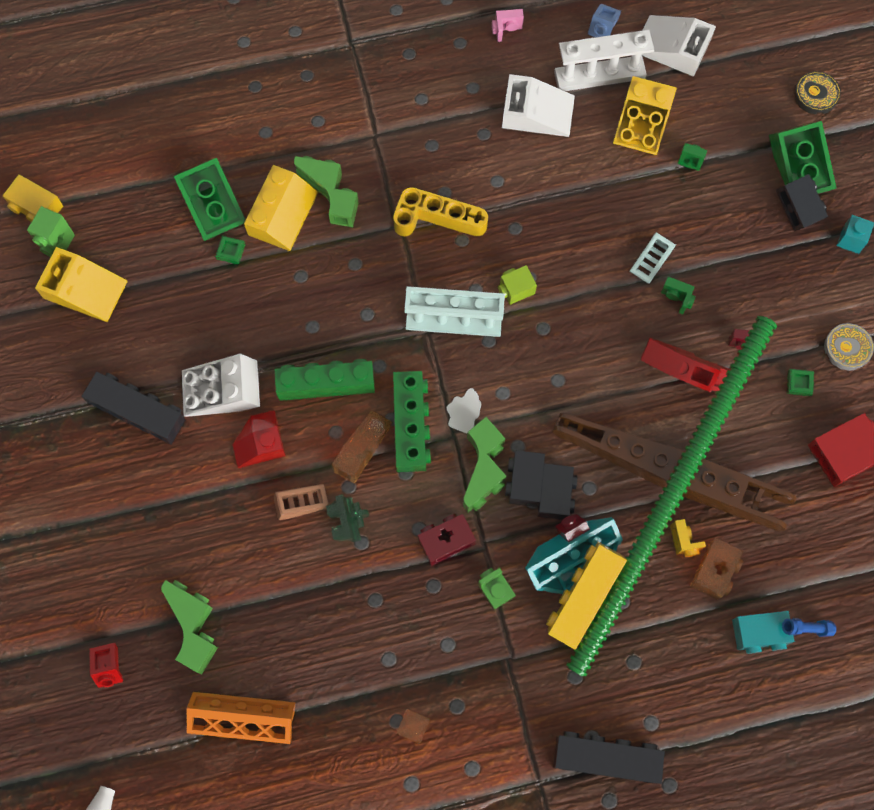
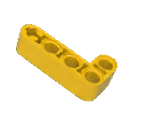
M411 187L402 192L393 217L395 232L400 236L412 234L418 219L473 236L483 235L487 231L488 214L480 207ZM414 200L416 203L408 204L407 201ZM437 207L438 210L431 211L428 208ZM453 213H458L461 216L455 218L450 215ZM401 220L409 221L408 224H400L399 222Z

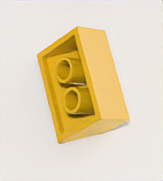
M273 165L244 223L248 236L291 251L318 191L294 172Z

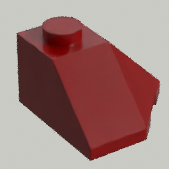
M275 410L250 416L232 444L238 468L286 456Z

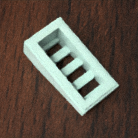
M656 232L630 272L650 284L676 245ZM656 243L657 245L665 249L666 252L662 253L661 251L653 247L654 244ZM649 251H652L653 253L661 257V259L658 261L657 259L648 254ZM644 258L656 264L655 268L643 261ZM641 265L651 273L648 276L637 268Z

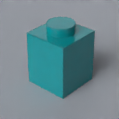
M851 215L843 226L837 246L859 254L869 241L874 222Z

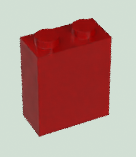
M865 413L815 438L808 444V447L833 487L874 466V422Z

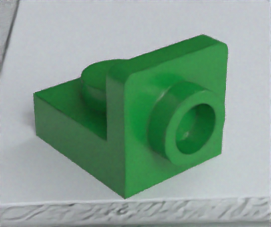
M685 143L678 164L699 171L707 150L695 144Z
M667 277L661 291L662 294H665L671 300L683 301L679 310L680 314H684L686 308L691 309L696 297L692 295L695 286L671 277Z

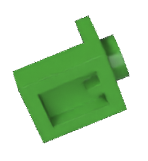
M490 568L480 575L481 580L478 581V586L494 610L516 596L502 575L500 568L495 571L493 568Z

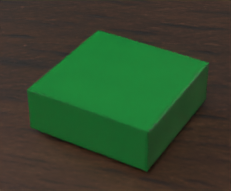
M222 236L215 256L216 259L239 265L246 245L245 241Z
M789 369L787 394L812 396L814 371Z

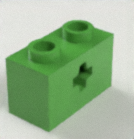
M42 206L27 229L33 238L32 241L40 247L39 250L49 257L52 256L56 247L67 250L75 236L61 214Z

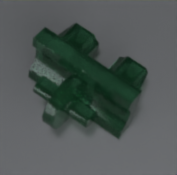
M342 494L335 496L336 501L326 506L329 517L332 519L340 517L341 525L332 527L333 539L336 541H360L359 528L364 527L363 519L369 516V511L366 509L361 510L360 503H353L352 497H344Z

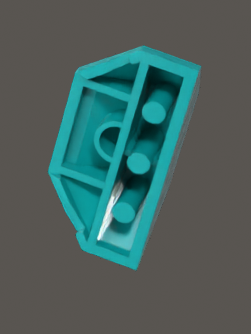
M609 517L586 521L590 530L574 540L567 542L563 537L557 535L538 546L525 567L534 588L537 591L563 594L566 589L570 591L574 584L571 579L577 568H583L587 560L584 559V556L591 545L596 546L597 542H600L616 551L618 545L623 541L614 519Z

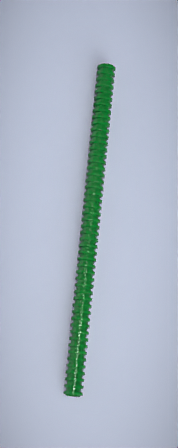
M765 316L756 317L757 323H753V330H749V336H746L744 339L746 343H742V350H738V357L733 359L735 363H731V370H727V377L722 379L724 383L719 385L718 388L720 390L716 391V397L711 399L712 405H708L707 408L709 410L705 411L703 414L705 417L700 419L701 425H697V432H693V439L688 441L690 445H686L685 453L682 452L681 456L683 458L677 461L679 465L674 467L673 470L675 472L671 473V479L666 481L667 487H663V494L658 496L660 500L654 503L656 507L652 508V514L647 516L649 520L643 523L645 527L640 529V536H636V543H632L633 549H629V556L625 557L627 560L604 599L603 604L600 606L598 613H596L594 620H592L590 627H588L586 635L584 634L582 642L580 641L578 649H574L576 653L574 656L571 655V662H567V668L586 677V670L591 669L590 663L595 661V654H599L598 648L603 647L601 643L603 640L606 641V634H610V626L613 627L615 625L613 621L618 619V612H622L621 606H625V599L629 598V592L634 590L632 586L637 584V577H641V570H645L644 564L648 563V557L653 555L651 551L657 548L656 542H660V535H664V528H668L667 522H671V515L676 513L674 509L680 506L678 502L683 500V493H687L686 487H690V480H694V473L699 471L697 467L703 464L701 460L705 459V453L710 451L709 445H713V438L716 439L718 436L716 433L721 431L720 425H724V418L729 416L727 412L733 409L731 405L736 403L735 398L740 396L739 391L743 390V384H746L748 381L746 378L751 376L750 370H754V364L758 363V357H761L763 354L761 350H765V343H769L770 339L768 337H772L774 334L772 330H776L777 325L773 320Z

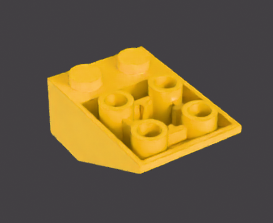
M632 76L613 144L657 155L677 88Z
M56 247L35 289L48 301L108 323L128 281L77 254Z

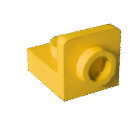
M685 519L674 521L670 525L676 555L684 554L685 557L696 556L700 554L699 551L706 547L705 542L690 543L692 532L690 526H686Z

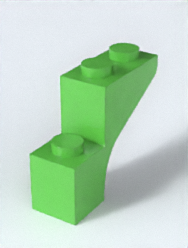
M295 156L294 164L297 175L330 202V224L353 227L358 207L357 192L347 188L339 189L342 177L341 165L332 160L321 161L309 156Z
M487 417L467 432V439L475 448L478 462L464 496L463 507L467 512L472 509L477 511L487 502L485 500L487 496L491 493L496 495L505 487L506 475L490 456L495 458L504 450L503 445L506 438Z
M165 580L161 590L178 619L184 635L182 648L175 660L202 675L218 647L212 644L213 638L203 632L199 636L197 635L213 608L207 604L209 599L196 592L192 596L185 592L188 587L174 580L171 584Z

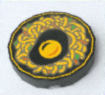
M817 71L802 76L794 90L797 104L810 114H825L834 109L840 99L841 92L838 82L832 76Z

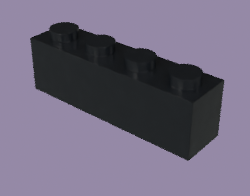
M99 372L95 373L82 395V398L88 404L172 445L185 422L180 408L170 403L168 406L163 405L158 397L150 393L145 396L139 393L140 389L130 383L123 385L118 382L119 379L110 373L106 372L105 375Z
M564 731L563 736L559 735L556 738L553 768L662 784L665 751L657 750L658 745L642 743L641 747L631 746L632 741L616 739L614 744L605 742V737L590 735L589 740L579 738V733Z

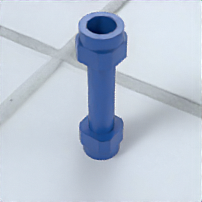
M799 618L785 619L782 623V629L788 635L816 633L819 637H831L836 633L835 623L829 620L811 623L802 622Z

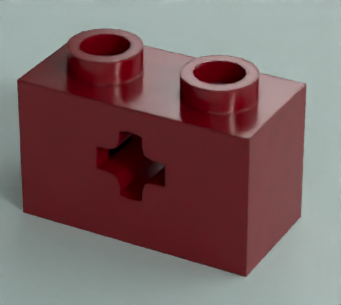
M456 513L449 515L443 519L444 523L436 527L434 524H431L420 530L421 534L418 535V541L430 566L476 545V539L463 514L459 516ZM443 533L446 536L452 535L450 542L446 543L445 540H441Z

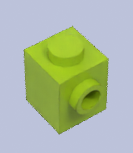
M526 265L519 269L512 268L504 272L498 289L500 293L505 294V298H507L511 305L534 295L537 284Z

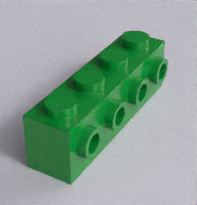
M356 359L352 363L332 361L328 365L308 363L304 367L284 365L280 369H275L276 394L279 401L375 393L372 361H367L366 359Z
M422 371L393 372L397 472L426 471V464H431L430 449H425V440H430L429 425H424V417L429 416V404L423 401V393H428V379H423Z

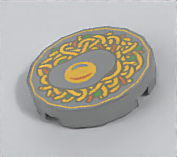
M846 323L838 325L829 332L825 339L824 350L833 365L840 369L851 371L861 368L869 362L874 352L872 337L864 328L856 324Z

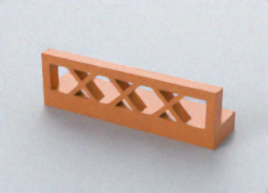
M193 692L187 706V733L290 744L295 702ZM194 717L203 718L208 724L205 726L194 725ZM222 720L229 721L234 726L232 728H224L219 722ZM248 723L256 724L260 729H258L257 731H250L247 727H245V725ZM273 726L285 727V734L275 733L270 728Z

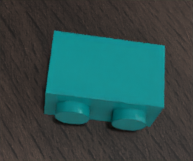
M789 611L739 616L732 619L737 650L746 649V654L762 652L761 647L771 646L772 651L787 649V644L795 642L794 636L785 634L782 629L783 621L790 619Z

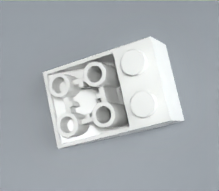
M650 15L642 31L650 30L654 52L644 53L642 56L694 76L708 48L716 26L696 18Z
M509 74L502 128L569 137L575 96L533 77Z
M237 354L182 370L184 416L241 412L260 407L257 360Z

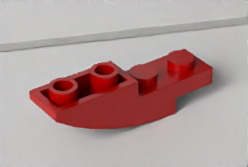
M649 338L640 358L641 361L668 375L709 392L712 390L719 391V385L724 383L722 379L727 377V370H731L698 358L694 353L653 338Z

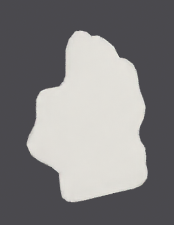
M473 388L468 389L462 398L454 397L453 401L447 405V411L451 417L448 425L466 434L474 427V421L480 415L481 402Z

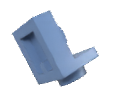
M600 4L592 17L588 35L593 37L610 36L613 27L620 17L621 11Z

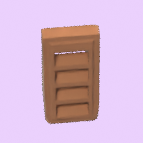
M324 484L275 492L274 495L278 520L289 519L329 508ZM317 492L319 504L314 502L313 493ZM303 495H307L308 506H305ZM295 497H297L299 505L297 508H295L293 501ZM283 500H287L289 509L284 508Z

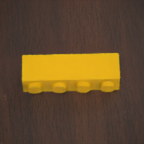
M597 542L596 546L591 545L584 556V559L587 560L583 568H577L571 579L574 582L570 591L566 589L559 600V603L562 604L557 613L554 611L551 613L546 623L549 626L548 634L575 650L627 561L625 556L600 542Z

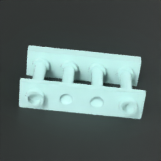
M407 287L405 299V313H407L406 330L500 337L505 294Z

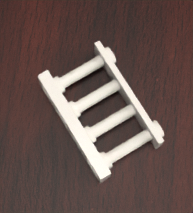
M650 30L559 43L562 62L566 66L555 68L554 74L557 88L563 91L624 83L630 82L632 76L646 79L647 74L642 54L654 52ZM632 55V57L620 58V59H619V57ZM610 59L606 61L597 62V60ZM588 62L586 64L575 65L576 63Z

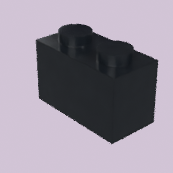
M809 174L776 189L794 232L828 217L826 205L820 199L816 191V183Z
M515 450L514 458L509 457L508 472H512L511 482H506L505 496H510L509 504L539 506L545 454Z
M544 463L541 499L537 517L563 520L570 514H574L575 499H571L572 489L576 490L577 475H573L574 467Z

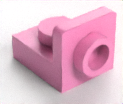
M523 9L496 11V19L492 20V33L497 35V42L502 41L504 30L515 31L522 29Z

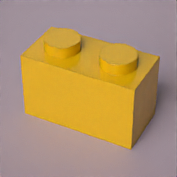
M21 175L16 177L3 194L4 199L8 203L7 207L18 215L20 212L23 213L30 222L33 221L41 206L56 213H59L63 207L55 194Z

